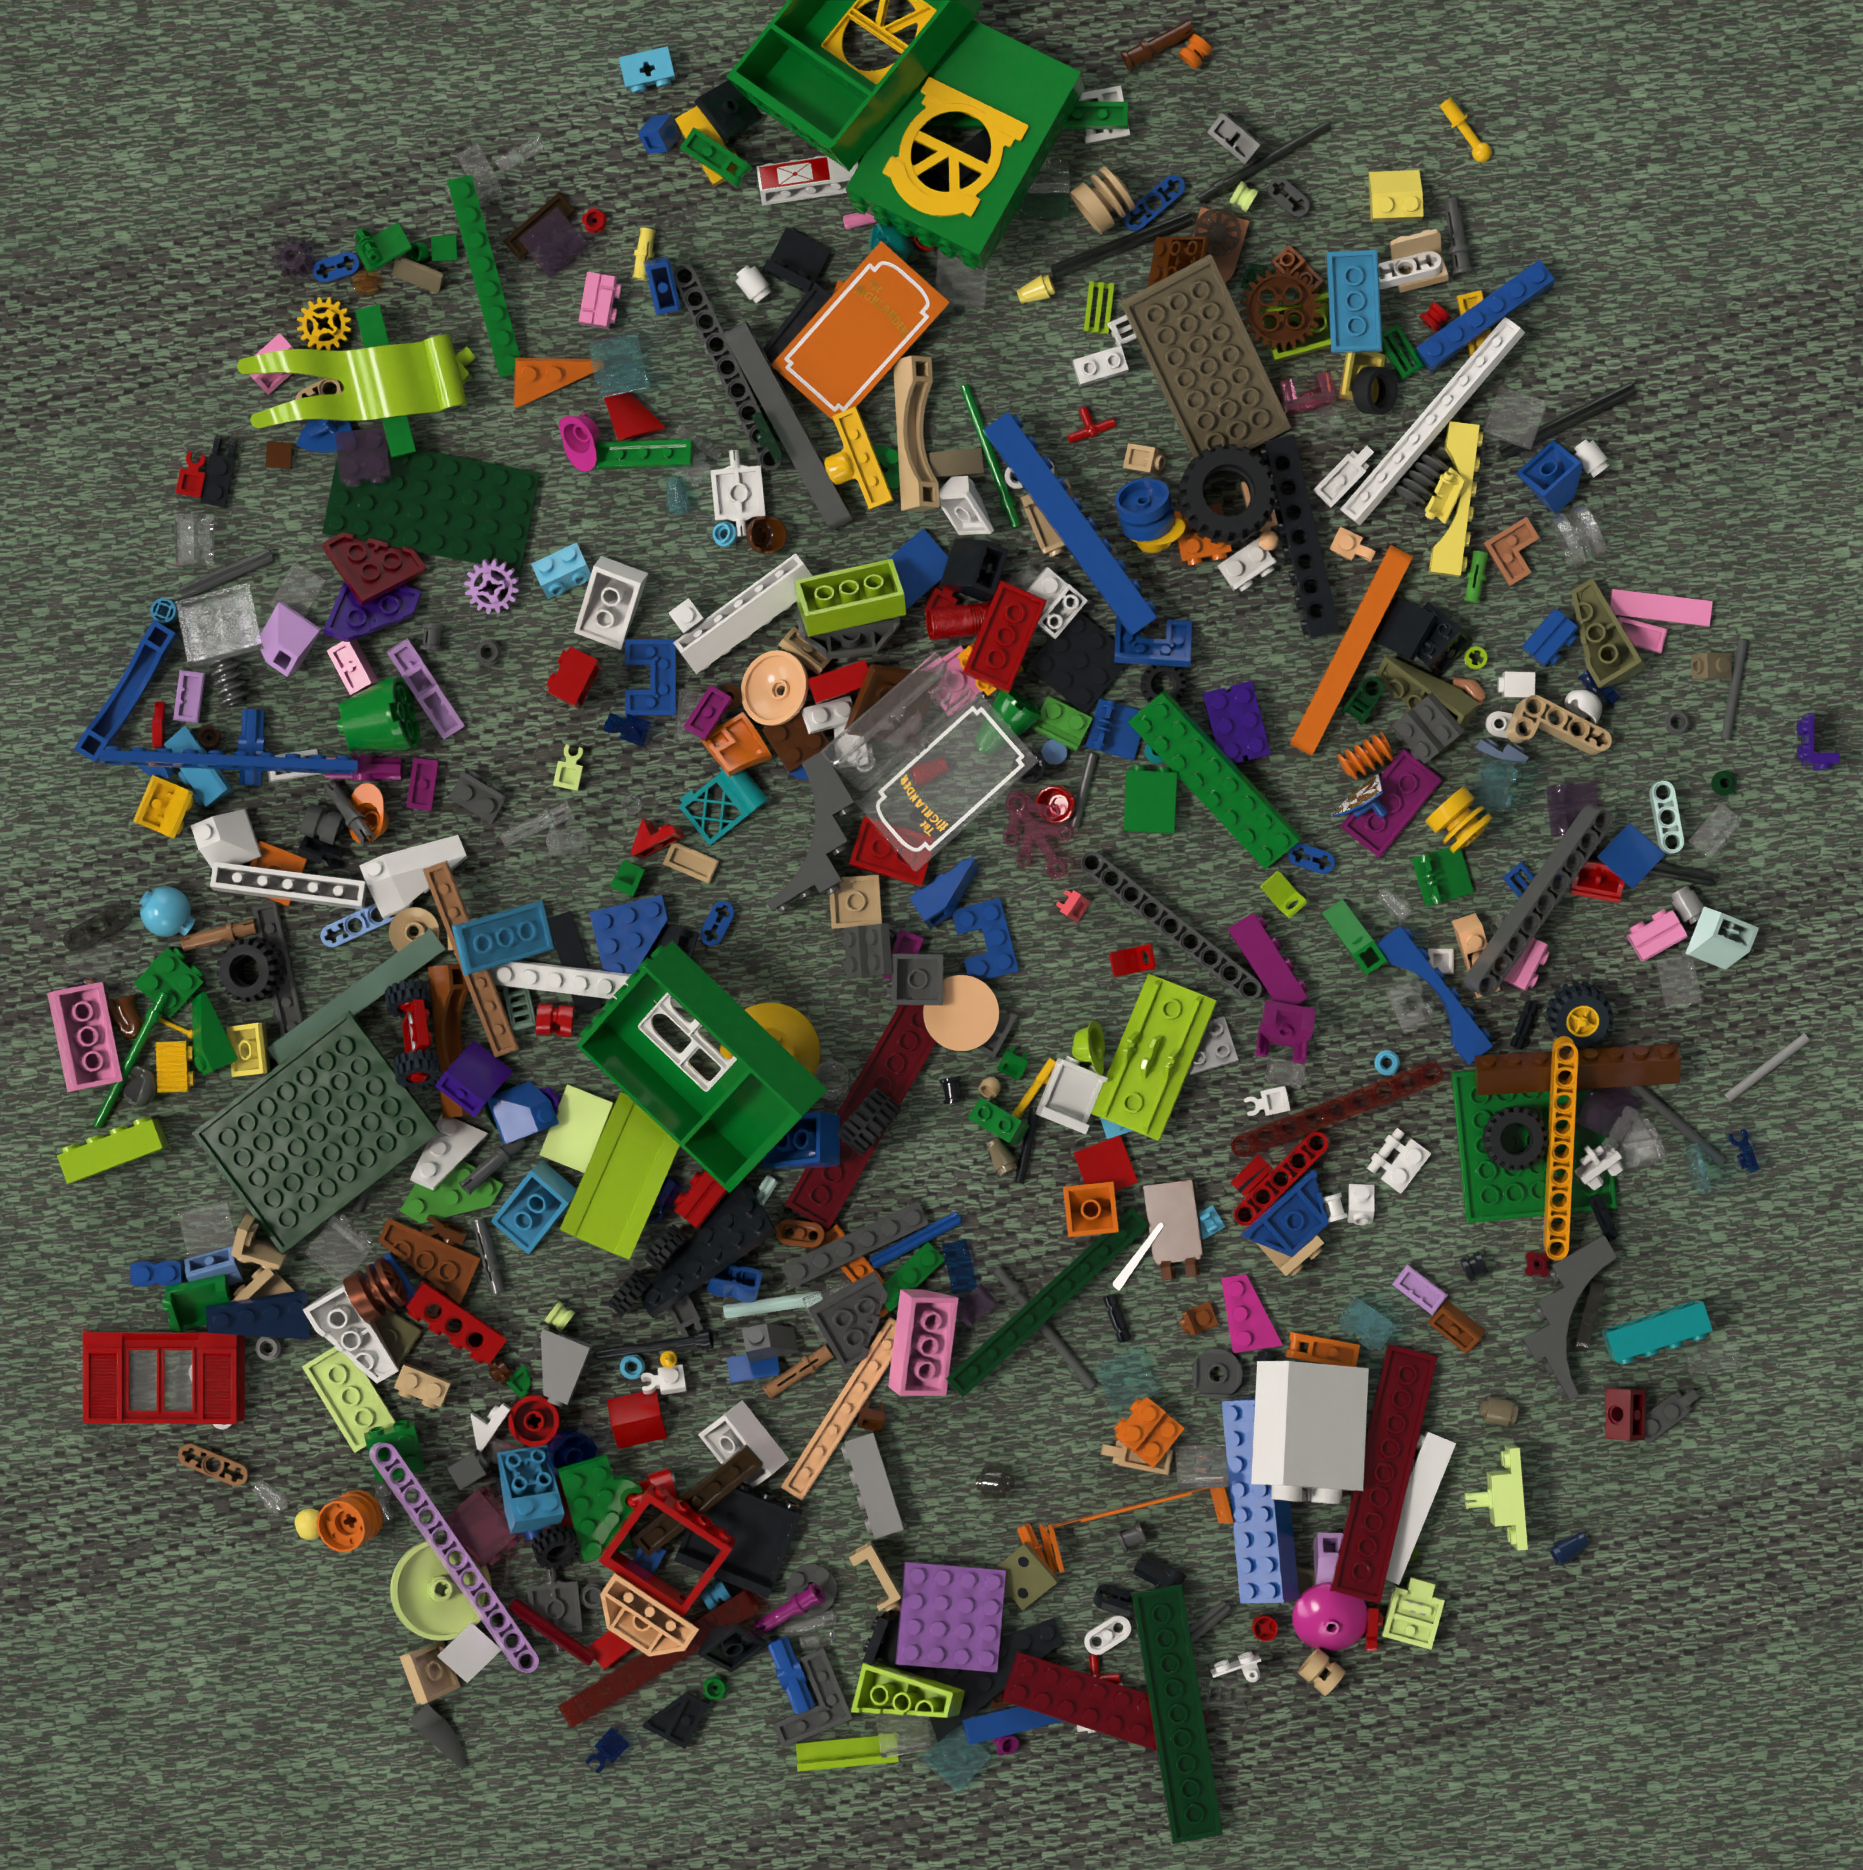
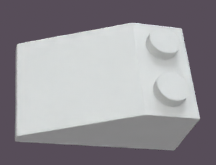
M601 556L593 566L574 633L621 650L641 599L648 573Z

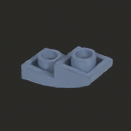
M1488 738L1485 741L1482 739L1478 740L1473 748L1486 756L1506 762L1524 763L1529 758L1525 755L1526 750L1515 743L1512 746L1506 744L1502 751H1499V745Z

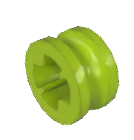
M1471 647L1464 655V662L1470 669H1480L1487 662V653L1481 647ZM1474 651L1480 652L1479 657L1483 658L1481 664L1477 662V665H1473L1472 659L1469 658L1470 653L1474 654Z

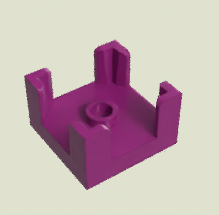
M1266 1000L1257 1034L1255 1056L1266 1058L1268 1056L1269 1043L1294 1047L1292 1061L1305 1065L1309 1038H1312L1316 1009Z

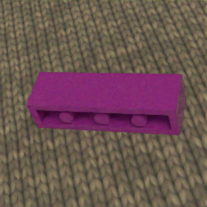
M1253 912L1227 929L1272 1001L1298 1005L1308 998L1305 994L1309 991L1301 978L1296 980L1292 973L1295 970L1288 957L1283 959L1278 950L1281 949V946L1274 936L1269 937L1265 929L1268 926L1260 914L1256 916Z

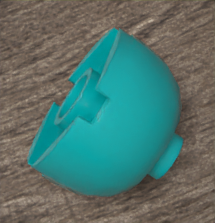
M877 223V227H873L871 231L870 250L874 249L882 240L907 263L909 256L913 254L912 241L908 240L907 236L896 231L897 227L890 224L884 226Z

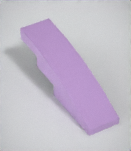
M408 638L386 651L443 740L465 726Z

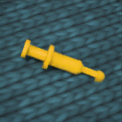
M665 1351L660 1357V1362L664 1367L671 1368L677 1363V1356L672 1351Z

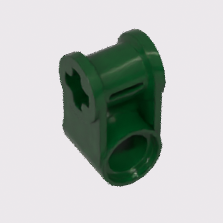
M1376 677L1365 679L1356 692L1351 695L1341 712H1347L1359 721L1358 724L1362 726L1384 691L1382 681ZM1369 681H1374L1379 686V691L1374 696L1368 695L1365 691V685ZM1353 705L1360 709L1362 713L1353 708Z

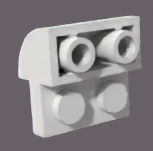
M1048 567L1043 570L1026 591L1047 600L1037 626L1054 639L1060 635L1088 601Z

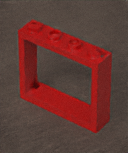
M651 1483L602 1551L598 1562L683 1617L731 1552L736 1539L727 1534L726 1529H720L712 1524L707 1516L697 1514L691 1510L686 1502L676 1500L670 1496L665 1488L661 1490ZM649 1503L720 1549L688 1596H685L616 1550Z

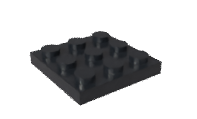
M1078 612L1056 639L1049 638L1026 667L1080 712L1086 714L1127 663H1114L1115 641Z

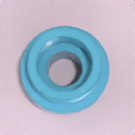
M730 522L719 523L713 529V538L719 546H731L737 538V529Z
M1384 1050L1377 1054L1374 1065L1380 1074L1392 1075L1399 1069L1400 1060L1393 1051ZM1389 1058L1392 1061L1389 1068H1385L1382 1065L1383 1059Z
M639 1355L625 1356L621 1360L620 1371L628 1379H637L645 1371V1362ZM630 1362H635L637 1364L636 1371H630L628 1369V1364Z

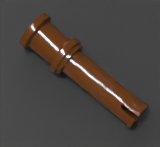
M1187 19L1185 22L1149 41L1141 40L1139 45L1130 50L1120 51V55L1127 69L1131 72L1135 66L1145 61H1152L1155 54L1196 33L1192 23Z

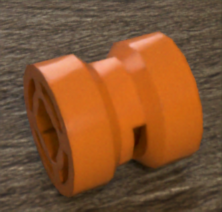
M1193 34L1189 39L1188 46L1183 47L1178 55L1192 68L1198 69L1202 64L1204 56H1208L1213 48L1203 38Z

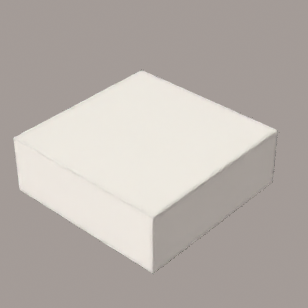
M1428 949V955L1431 958L1428 960V963L1433 969L1438 967L1443 974H1454V949Z

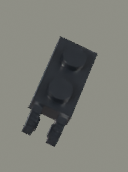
M216 434L212 454L210 453L200 500L201 504L226 508L236 461L234 457L238 442L237 438L232 437L229 441L228 456L226 457L219 455L223 439L222 435Z

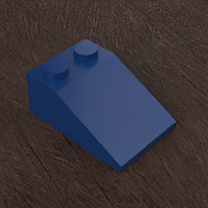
M825 1112L806 1113L763 1158V1169L840 1166V1138L837 1136L840 1129V1115Z

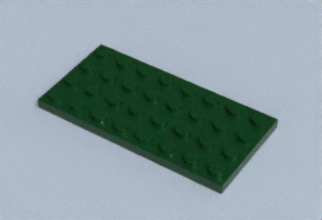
M355 437L357 444L338 451L322 531L323 534L337 536L345 532L354 534V538L368 542V538L387 542L390 547L403 549L404 546L413 548L415 552L475 564L478 563L482 565L484 559H487L489 564H491L494 558H496L498 565L501 566L502 563L507 562V570L514 568L516 572H521L540 473L416 449L417 452L391 458L388 443Z

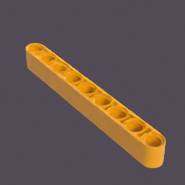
M1561 1036L1553 1042L1543 1245L1548 1257L1556 1261L1565 1258L1569 1251L1578 1049L1574 1041L1567 1036ZM1563 1046L1572 1047L1567 1055L1559 1054V1050ZM1564 1070L1570 1072L1568 1078L1563 1080L1558 1078L1560 1072ZM1561 1095L1569 1096V1100L1565 1104L1557 1103V1099ZM1560 1120L1568 1121L1564 1128L1559 1129L1555 1126ZM1559 1144L1567 1146L1566 1150L1562 1153L1554 1151ZM1557 1169L1566 1170L1565 1174L1561 1177L1553 1176ZM1555 1194H1564V1198L1561 1201L1555 1202L1552 1200ZM1558 1217L1563 1219L1560 1225H1551L1553 1219ZM1552 1243H1562L1558 1250L1550 1249Z

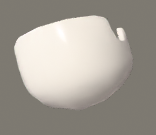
M1574 690L1568 693L1565 698V706L1568 710L1583 719L1590 717L1593 724L1598 723L1602 713L1601 700L1593 692Z

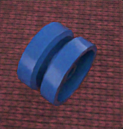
M1140 478L1127 483L1116 493L1114 502L1119 515L1123 534L1129 539L1135 541L1155 540L1167 534L1174 526L1176 517L1171 504L1170 492L1167 485L1161 480Z

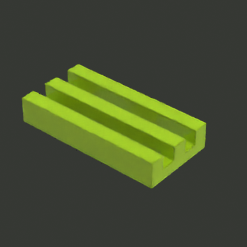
M1089 281L1083 332L1109 334L1107 323L1110 322L1114 292L1113 283ZM1099 288L1094 327H1089L1093 289ZM1109 289L1103 329L1099 328L1103 290Z

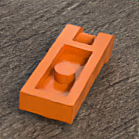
M1290 1332L1289 1339L1291 1343L1290 1349L1286 1351V1357L1327 1365L1357 1366L1360 1344ZM1301 1342L1308 1343L1307 1353L1299 1351Z

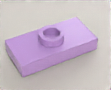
M180 670L173 720L199 724L205 673Z
M1408 1264L1392 1283L1394 1287L1431 1315L1436 1312L1448 1296Z

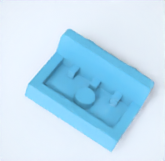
M577 542L531 564L548 599L559 596L575 586L584 584L590 580L591 572Z

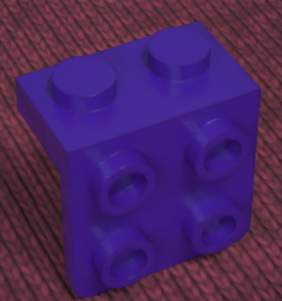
M1814 713L1802 715L1801 720L1797 721V735H1801V745L1797 746V760L1801 761V766H1813V771H1829V769H1833L1834 765L1840 763V753H1814Z

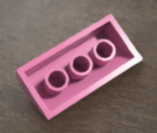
M103 982L47 993L67 1093L123 1081Z
M900 1289L888 1387L898 1395L946 1396L948 1381L945 1378L949 1376L958 1297L923 1289Z

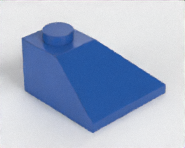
M1552 440L1524 465L1516 475L1548 509L1557 514L1575 497L1583 465Z
M530 1081L496 1093L488 1101L503 1144L559 1124L550 1099Z

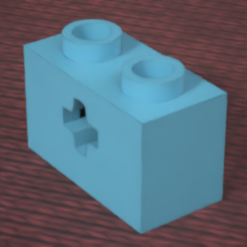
M668 46L619 57L626 91L632 90V93H640L647 90L646 86L656 84L657 88L671 85V81L676 80ZM645 66H649L653 70L651 71V76L647 77L645 73L640 72L645 71Z

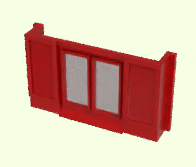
M83 1329L84 1424H237L239 1421H245V1336L209 1332H94V1329Z

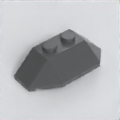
M797 614L799 636L826 659L878 654L900 627V617H895L808 637L801 614Z

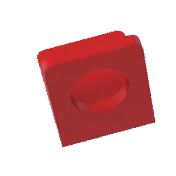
M1152 944L1109 953L1114 977L1151 970L1157 967ZM1144 951L1147 952L1149 957L1148 964L1144 960Z

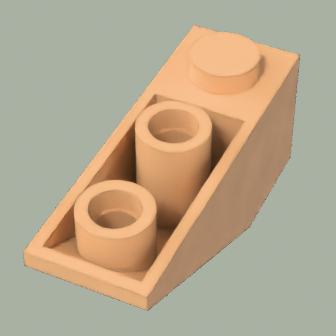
M1476 913L1452 921L1467 972L1488 944L1483 926ZM1475 992L1476 998L1482 997V995Z

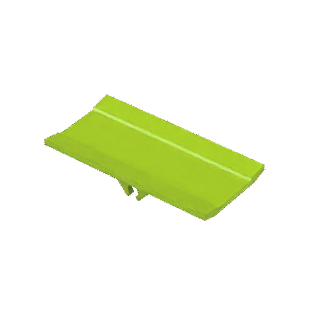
M1148 974L1107 1072V1083H1103L1091 1114L1160 1142L1213 1014L1217 1000Z
M620 1092L563 1220L560 1231L630 1260L680 1145L628 1095Z

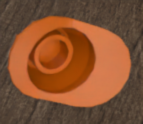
M370 783L361 784L354 790L351 802L357 811L365 816L366 824L375 834L373 840L366 836L371 843L385 833L389 825V817L384 810V799L380 789ZM349 829L351 837L357 843H360L354 831Z

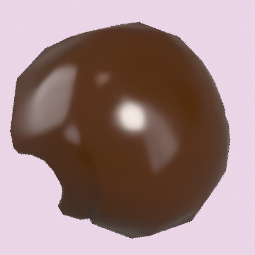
M757 517L748 525L746 531L747 543L757 553H776L785 546L787 529L779 518Z

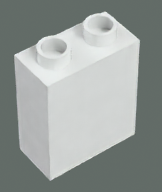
M1257 1361L1251 1484L1272 1486V1500L1302 1501V1488L1312 1489L1311 1502L1342 1504V1490L1363 1491L1369 1368L1294 1361Z

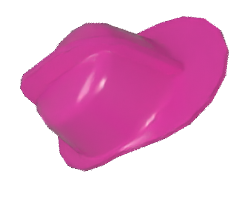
M582 413L576 417H563L559 422V431L568 459L580 471L592 470L597 462L595 444L600 434L596 423L589 418L587 413Z

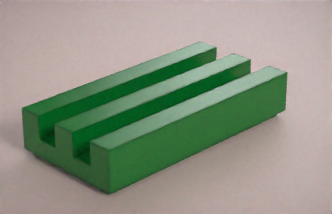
M1398 323L1382 333V350L1401 380L1424 367ZM1391 333H1396L1414 362V367L1411 366ZM1384 337H1386V338L1388 339V341L1390 342V344H1391V346L1393 347L1394 351L1396 352V354L1398 355L1399 359L1401 360V362L1403 363L1404 367L1406 368V370H1407L1406 372L1404 371L1403 367H1402L1401 364L1399 363L1398 359L1396 358L1395 354H1394L1393 351L1391 350L1390 346L1388 345V343L1386 342V340H1385Z

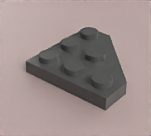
M875 1271L808 1308L843 1370L866 1358L871 1336L874 1335L880 1319L879 1313L888 1296Z

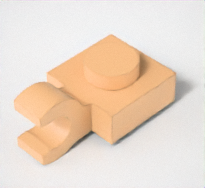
M1342 527L1339 528L1329 548L1330 551L1352 561L1354 555H1357L1371 562L1376 552L1360 545L1363 537Z

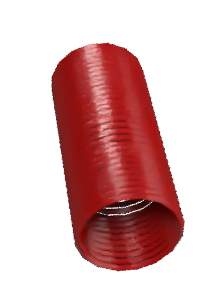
M991 601L927 609L926 626L930 640L935 641L938 639L978 635Z

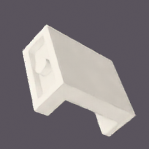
M1069 1056L1065 1060L1058 1058L1035 1114L1086 1134L1090 1126L1087 1124L1101 1087L1104 1082L1107 1083L1108 1078L1098 1075L1091 1065L1088 1070L1080 1067L1081 1061Z

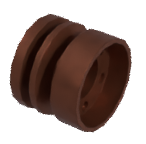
M383 1257L375 1260V1265L371 1263L366 1266L368 1277L358 1270L343 1280L345 1291L353 1307L368 1324H372L385 1316L384 1305L389 1310L394 1311L397 1309V1304L403 1306L408 1303L407 1292L400 1276Z

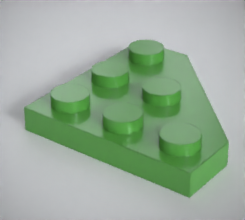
M462 1160L434 1190L416 1183L401 1207L400 1212L422 1224L429 1222L426 1220L428 1215H434L438 1219L489 1207L493 1204L504 1184L490 1176L471 1195L467 1194L459 1183L470 1175L476 1167Z

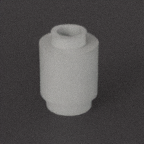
M1687 885L1670 895L1673 899L1672 904L1684 923L1689 921L1690 924H1693L1699 920L1704 906L1694 889L1691 890Z

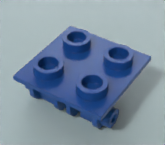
M1099 699L1085 747L1134 761L1141 736L1132 728L1128 721L1140 710L1120 705L1110 700Z

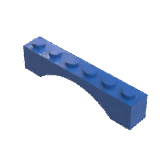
M1539 259L1416 348V354L1432 374L1491 326L1515 310L1534 301L1552 288L1555 281L1554 277Z
M153 620L141 639L119 683L102 709L86 728L74 750L99 764L101 750H106V747L111 746L179 637L177 633Z
M1396 926L1378 940L1376 945L1387 959L1388 964L1399 966L1415 973L1436 991L1444 1004L1449 1018L1451 1045L1466 1064H1471L1475 1061V1056H1481L1493 1047L1489 1042L1492 1039L1491 1035L1484 1027L1479 1029L1474 1022L1477 1019L1469 1007L1464 1009L1459 1003V1000L1462 998L1453 987L1448 989L1443 982L1446 977L1438 967L1434 969L1428 963V960L1431 958L1422 947L1418 949L1412 941L1415 937L1407 927L1402 929L1401 926Z

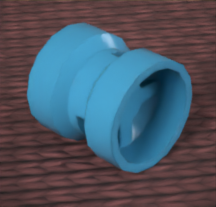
M160 598L152 604L151 615L157 622L169 625L177 620L179 610L177 605L171 600Z
M718 1578L713 1579L712 1586H705L700 1593L701 1598L710 1611L718 1606L720 1600L727 1601L732 1598L724 1581Z

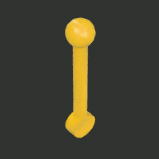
M160 1019V1023L186 1034L189 1039H193L192 1029L187 1030L168 1020Z

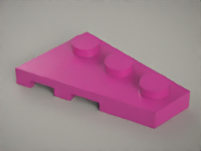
M1242 1274L1221 1278L1232 1352L1238 1353L1283 1346L1247 1275Z

